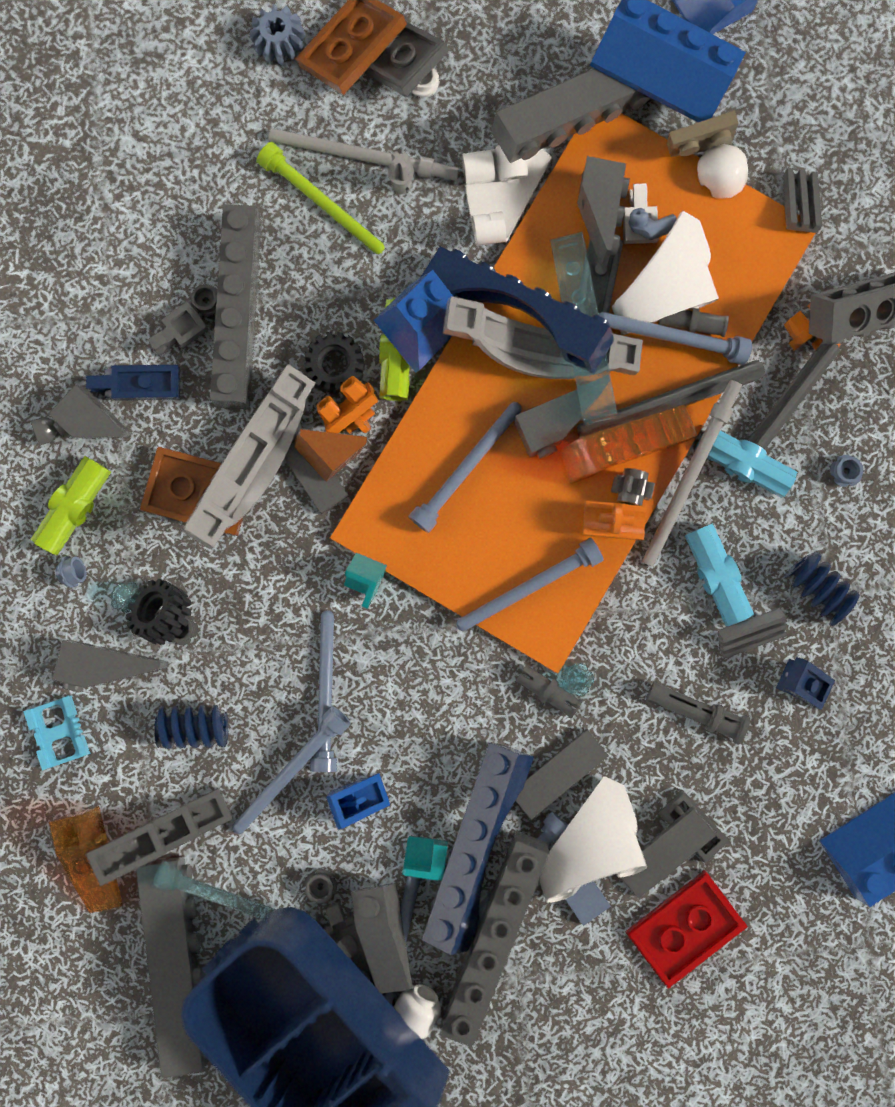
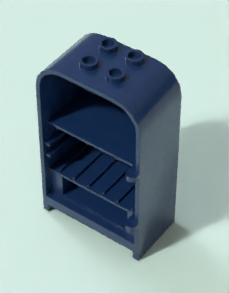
M293 907L278 908L267 914L259 922L255 918L249 921L239 931V935L233 940L229 939L201 969L205 975L183 1002L181 1016L183 1027L188 1036L250 1107L439 1106L450 1070L420 1036L407 1025L402 1016L318 922L303 910Z

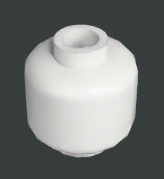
M421 984L412 986L411 990L402 991L394 1005V1009L421 1039L426 1038L430 1034L441 1015V1005L437 994L428 986Z

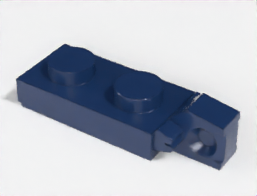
M176 364L111 365V368L105 369V375L86 376V389H89L91 393H105L106 399H113L114 401L180 400V367Z

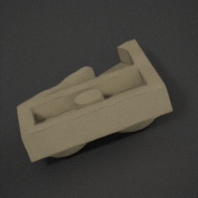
M735 110L669 132L667 146L670 156H688L693 153L705 152L714 146L722 144L731 145L739 124Z

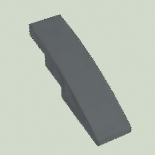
M217 788L92 850L86 856L99 885L102 886L232 820L233 816L220 788Z

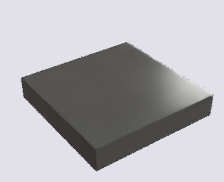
M407 21V25L365 71L368 76L405 97L449 52L445 41Z

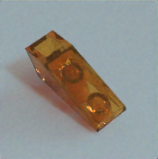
M97 806L68 813L50 821L49 827L56 856L89 913L121 907L123 904L117 879L100 886L86 856L92 850L108 843L100 807Z

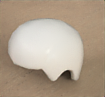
M727 144L714 146L705 151L699 159L697 166L700 185L706 186L715 198H731L741 192L748 179V165L745 154L738 147Z

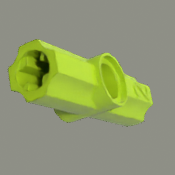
M393 298V299H387V300H386L385 308H386L395 298ZM381 334L379 363L381 364L379 397L388 401H406L409 395L410 365L386 335Z
M84 456L68 482L61 485L51 496L48 503L49 511L30 540L40 548L58 555L74 529L86 521V513L92 512L94 508L93 500L111 471L89 457Z

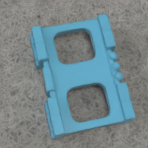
M72 695L23 711L29 730H35V740L37 746H40L41 749L36 751L42 770L90 754L85 736H81L83 732L82 729H79L81 724L77 723L79 718L75 717L77 711ZM55 705L61 706L65 718L64 723L52 728L46 727L42 716L43 710ZM70 737L75 749L74 755L61 760L57 759L52 743L55 740Z

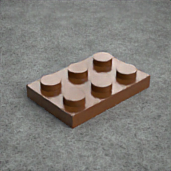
M347 0L295 59L300 68L344 95L407 25L404 15L379 0Z
M158 446L140 510L186 523L221 463ZM243 517L231 527L226 528L224 533L238 537Z

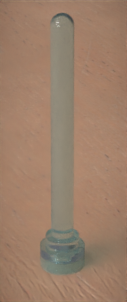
M165 860L161 862L152 883V888L166 892L168 889L174 891L177 888L259 919H263L267 914L276 910L181 875L182 871L176 869L177 865Z

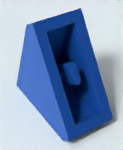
M380 773L331 790L326 796L337 830L343 829L390 806Z

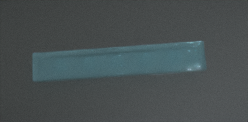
M583 231L551 239L561 302L569 301L586 315H599ZM607 355L604 356L594 374L573 365L584 424L587 425L618 418Z

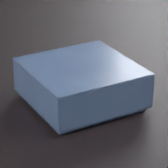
M594 881L582 885L573 896L565 899L583 926L611 907Z

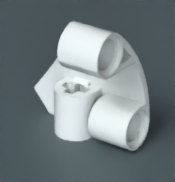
M499 145L495 147L496 149L462 154L465 187L476 246L508 241L552 159L544 149L539 150L536 155L528 160H522L521 158L512 163L508 161Z
M685 211L679 214L657 252L633 283L615 301V305L612 306L614 315L654 323L689 308L690 310L700 308L719 299L708 269L711 253L700 220ZM620 330L621 335L631 333Z
M604 776L550 850L539 879L547 903L567 899L573 896L582 885L613 874H617L618 877H627L647 868L635 835L637 831L636 817L623 784Z

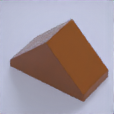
M300 429L294 448L327 482L360 454L367 443V437Z

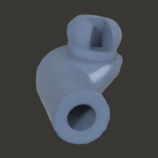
M637 208L630 213L628 224L633 232L649 240H654L668 234L677 218L674 214L655 221L648 217L645 209Z

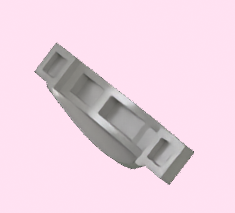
M453 296L447 301L443 334L473 340L472 345L479 346L490 358L519 373L549 379H575L595 376L608 371L634 376L640 371L643 340L612 333L614 342L595 373L592 374L565 361L558 344L547 329L524 324L485 309L483 303Z
M289 364L284 367L269 393L264 397L214 474L211 483L181 530L183 533L212 550L225 529L237 523L254 506L273 480L289 450L305 409V399L315 385L314 381Z

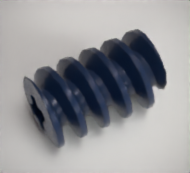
M814 552L797 561L785 573L783 578L794 575L796 578L791 586L795 588L803 584L805 588L801 596L804 598L813 594L815 597L810 606L813 608L823 604L824 607L820 612V616L824 617L832 613L834 616L829 625L835 626L854 609L860 594L856 590L849 591L850 584L848 581L838 582L841 576L838 571L828 573L831 568L828 561L819 563L822 556L819 552Z
M187 705L184 715H180L178 706H173L170 716H167L164 706H160L154 723L156 747L159 748L162 744L165 749H171L176 744L179 749L186 748L189 742L192 748H198L203 742L206 748H211L215 740L219 747H226L228 741V714L226 711L224 714H221L218 705H213L211 714H207L205 706L200 705L198 714L194 715L191 705Z

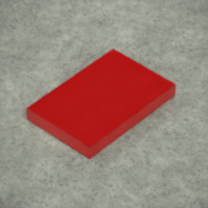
M703 870L625 932L666 988L669 989L748 926L709 874Z

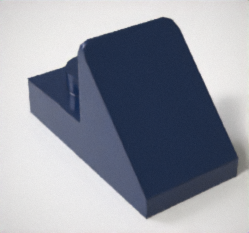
M796 657L795 660H788L776 689L822 710L835 680L811 662Z

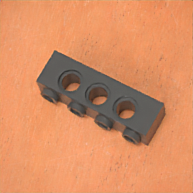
M895 273L811 295L809 334L823 339L822 341L826 344H840L846 338L868 336L874 330L895 328Z

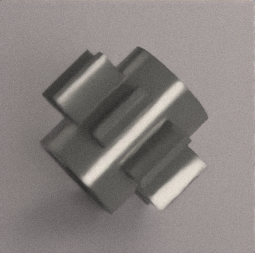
M624 468L623 475L617 474L614 477L611 489L612 493L618 494L617 502L642 506L643 500L649 501V499H652L655 483L647 482L649 473L638 469Z

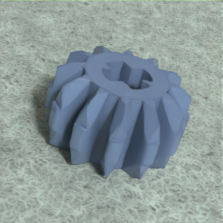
M273 3L272 11L267 12L261 8V18H252L251 24L253 29L250 30L249 35L258 56L263 55L268 64L276 57L278 63L282 66L283 57L287 56L294 61V51L302 52V40L305 39V31L301 26L300 17L297 14L291 15L287 5L281 11H278L277 6Z

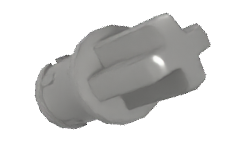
M395 151L391 154L392 161L388 168V177L396 193L406 194V188L409 191L412 188L414 169L406 152L399 154Z

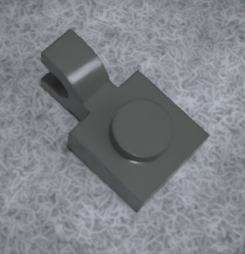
M187 301L162 318L161 321L166 328L151 336L147 341L160 357L170 350L175 342L184 349L208 332L209 329Z

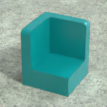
M356 553L346 568L344 575L347 577L343 586L365 594L361 607L368 609L377 594L387 565Z
M409 836L402 875L442 881L448 841Z

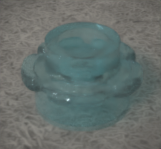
M128 582L127 585L120 583L113 589L111 593V606L113 609L117 608L123 613L131 612L127 607L129 603L134 604L135 602L132 596L135 593L138 595L141 593L136 588L137 584L135 582Z
M575 663L572 667L567 666L561 674L563 689L570 694L574 693L576 696L587 694L589 688L594 683L593 673L589 672L588 667L582 663ZM576 676L580 677V682L578 683L574 681Z

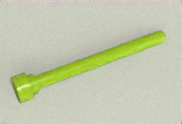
M269 142L261 149L256 162L262 168L274 173L279 172L375 254L384 252V244L286 162V157L283 155V150L275 143Z

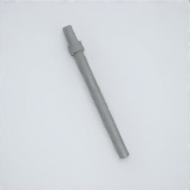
M271 128L269 131L270 142L384 166H390L392 161V153L274 128ZM422 156L421 159L409 157L414 172H417L420 177L431 179L432 176L455 181L458 179L459 167L435 163L433 158Z
M730 379L719 403H714L709 414L711 416L709 424L642 559L643 563L654 567L723 424L728 423L733 413L731 407L742 384Z

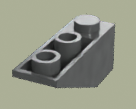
M587 156L577 204L600 266L606 268L610 255L616 256L620 235L614 234L616 226L621 227L625 207L619 206L620 198H626L630 178L624 177L626 163Z

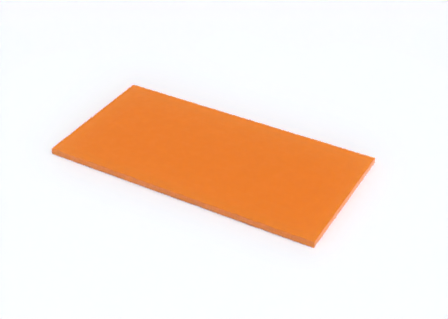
M623 113L611 122L606 123L602 121L594 125L585 134H574L493 267L496 273L505 277L507 274L513 275L521 280L526 287L533 290L535 287L541 288L548 292L552 299L561 303L569 301L576 305L590 236L577 204L587 156L626 163L624 177L630 178L626 198H620L619 206L631 207L629 192L633 190V184L647 183V207L657 206L658 219L671 214L678 218L679 214L685 211L701 222L711 253L708 269L719 299L700 307L699 312L720 316L726 315L729 316L725 337L714 334L695 333L722 340L740 336L753 341L816 233L786 229L785 206L745 184L741 192L731 198L713 197L711 191L706 186H701L699 182L697 166L700 157L694 154L671 157L667 146L668 139ZM797 214V222H800L799 214ZM623 221L621 227L616 226L614 234L620 235V240H623ZM668 234L659 237L656 243H623L609 309L610 314H614L612 306L615 305V301L642 272ZM483 303L485 309L524 324L545 328L539 321L521 310L502 304ZM611 328L612 333L621 335L620 330ZM628 333L622 336L643 340L640 371L636 375L608 371L584 378L549 379L511 370L490 358L479 346L472 345L473 340L452 336L330 539L355 554L359 553L387 565L385 570L387 573L463 617L576 554L575 550L580 547L579 544L591 537L598 546L604 561L593 567L588 565L584 568L582 565L476 624V626L558 674L636 540L582 535L585 501L621 504L617 502L618 494L611 492L614 477L617 474L623 475L624 468L645 471L649 473L647 482L655 483L652 499H649V501L643 500L642 506H647L646 525L709 417L714 403H717L721 394L586 443L582 442L578 436V424L735 368L739 364L729 362L723 356V353ZM609 377L611 383L561 444L556 446L557 452L542 459H539L538 455L529 458L513 421L437 512L439 515L436 519L437 524L429 533L418 527L408 517L416 506L421 507L423 503L427 504L511 403H519L521 405L520 413H523L602 378Z

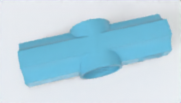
M721 430L707 456L709 460L725 467V471L729 475L736 474L739 476L738 479L746 483L753 482L781 498L785 497L791 489L798 473L767 456L766 450L759 445L747 440L739 441Z
M713 523L685 535L699 566L697 569L700 580L704 579L705 584L702 585L705 591L712 595L725 626L739 623L753 616V610L740 584L742 578L739 568L734 559L726 554Z

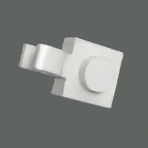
M647 183L633 184V190L629 192L631 207H625L623 243H656L659 238L649 240L633 232L628 224L630 213L637 208L645 209L649 218L655 221L658 220L657 206L647 207Z

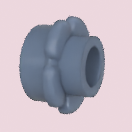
M842 455L831 464L830 474L834 476V482L841 487L854 486L862 478L863 465L855 457ZM845 468L849 470L848 474L844 473Z
M63 556L60 560L61 562L56 566V577L60 583L68 588L77 587L78 583L84 582L86 579L85 565L79 557L70 558L69 556Z

